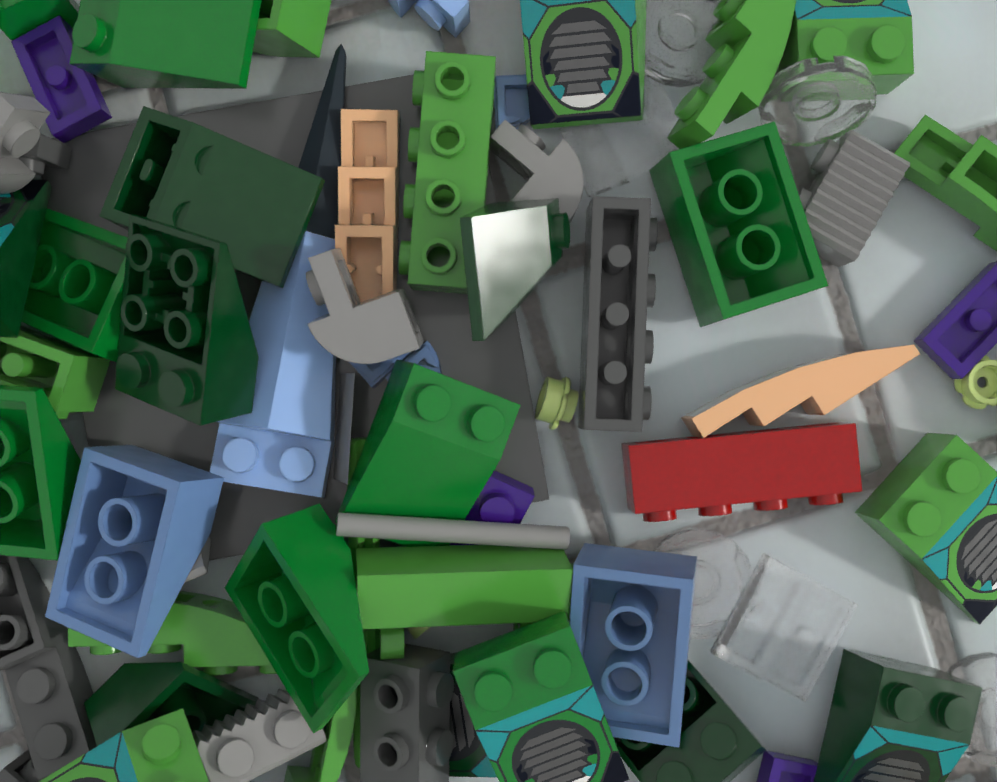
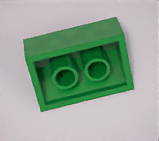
M775 121L669 152L649 170L700 327L828 286Z

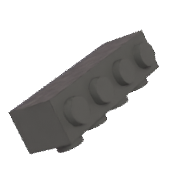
M593 196L586 209L578 428L583 430L642 432L643 420H649L651 388L650 386H644L645 364H651L654 337L652 330H646L647 308H653L656 279L655 274H648L649 252H655L658 237L657 218L650 217V198Z
M405 643L404 658L380 659V648L367 653L369 673L360 683V782H449V758L453 750V734L450 731V701L454 691V680L450 674V652Z

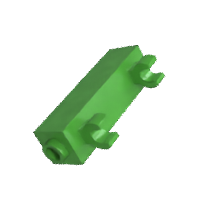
M496 545L356 548V588L363 629H379L380 659L404 658L405 647L404 628L513 623V630L562 611H565L569 620L574 563L569 562L564 549Z

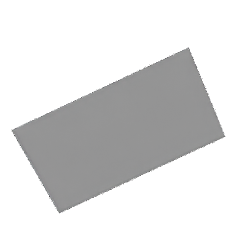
M340 373L333 479L347 485L355 373Z

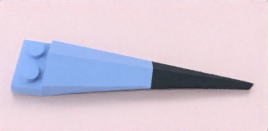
M342 44L335 51L298 167L323 178L325 183L284 287L281 288L264 281L261 282L249 320L259 356L252 413L217 421L219 428L210 473L224 477L223 482L325 498L335 443L336 356L319 344L308 327V323L318 317L329 314L326 304L318 306L313 299L307 284L306 272L312 270L308 260L309 257L335 249V225H338V166H341V109H344L347 59Z

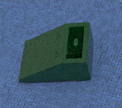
M143 106L99 216L128 230L129 215L137 214L225 242L228 245L235 271L283 288L325 180L196 123Z
M137 214L129 215L115 389L199 426L252 413L259 356L227 243Z
M689 659L679 748L613 737L621 758L640 782H730L767 750Z

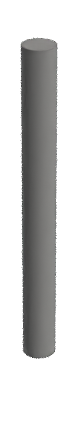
M338 512L336 536L564 550H567L570 544V529L566 526Z

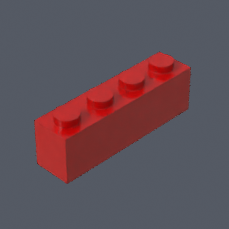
M832 422L710 434L704 438L690 436L621 443L627 507L635 514L643 513V521L645 522L677 519L676 510L698 508L699 516L728 515L732 513V504L753 502L754 510L757 511L780 510L788 508L787 499L808 497L809 505H832L844 502L843 493L862 492L856 423Z

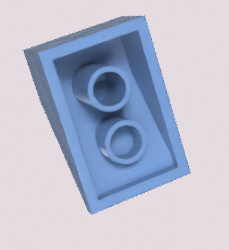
M135 445L84 447L45 617L136 658L146 656L211 533L224 477Z
M584 543L573 564L570 626L613 737L678 748L680 746L697 556Z

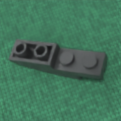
M0 555V671L5 670L37 779L41 780L97 747L84 702L94 693L76 647H68L67 627L45 617L50 593L29 558Z

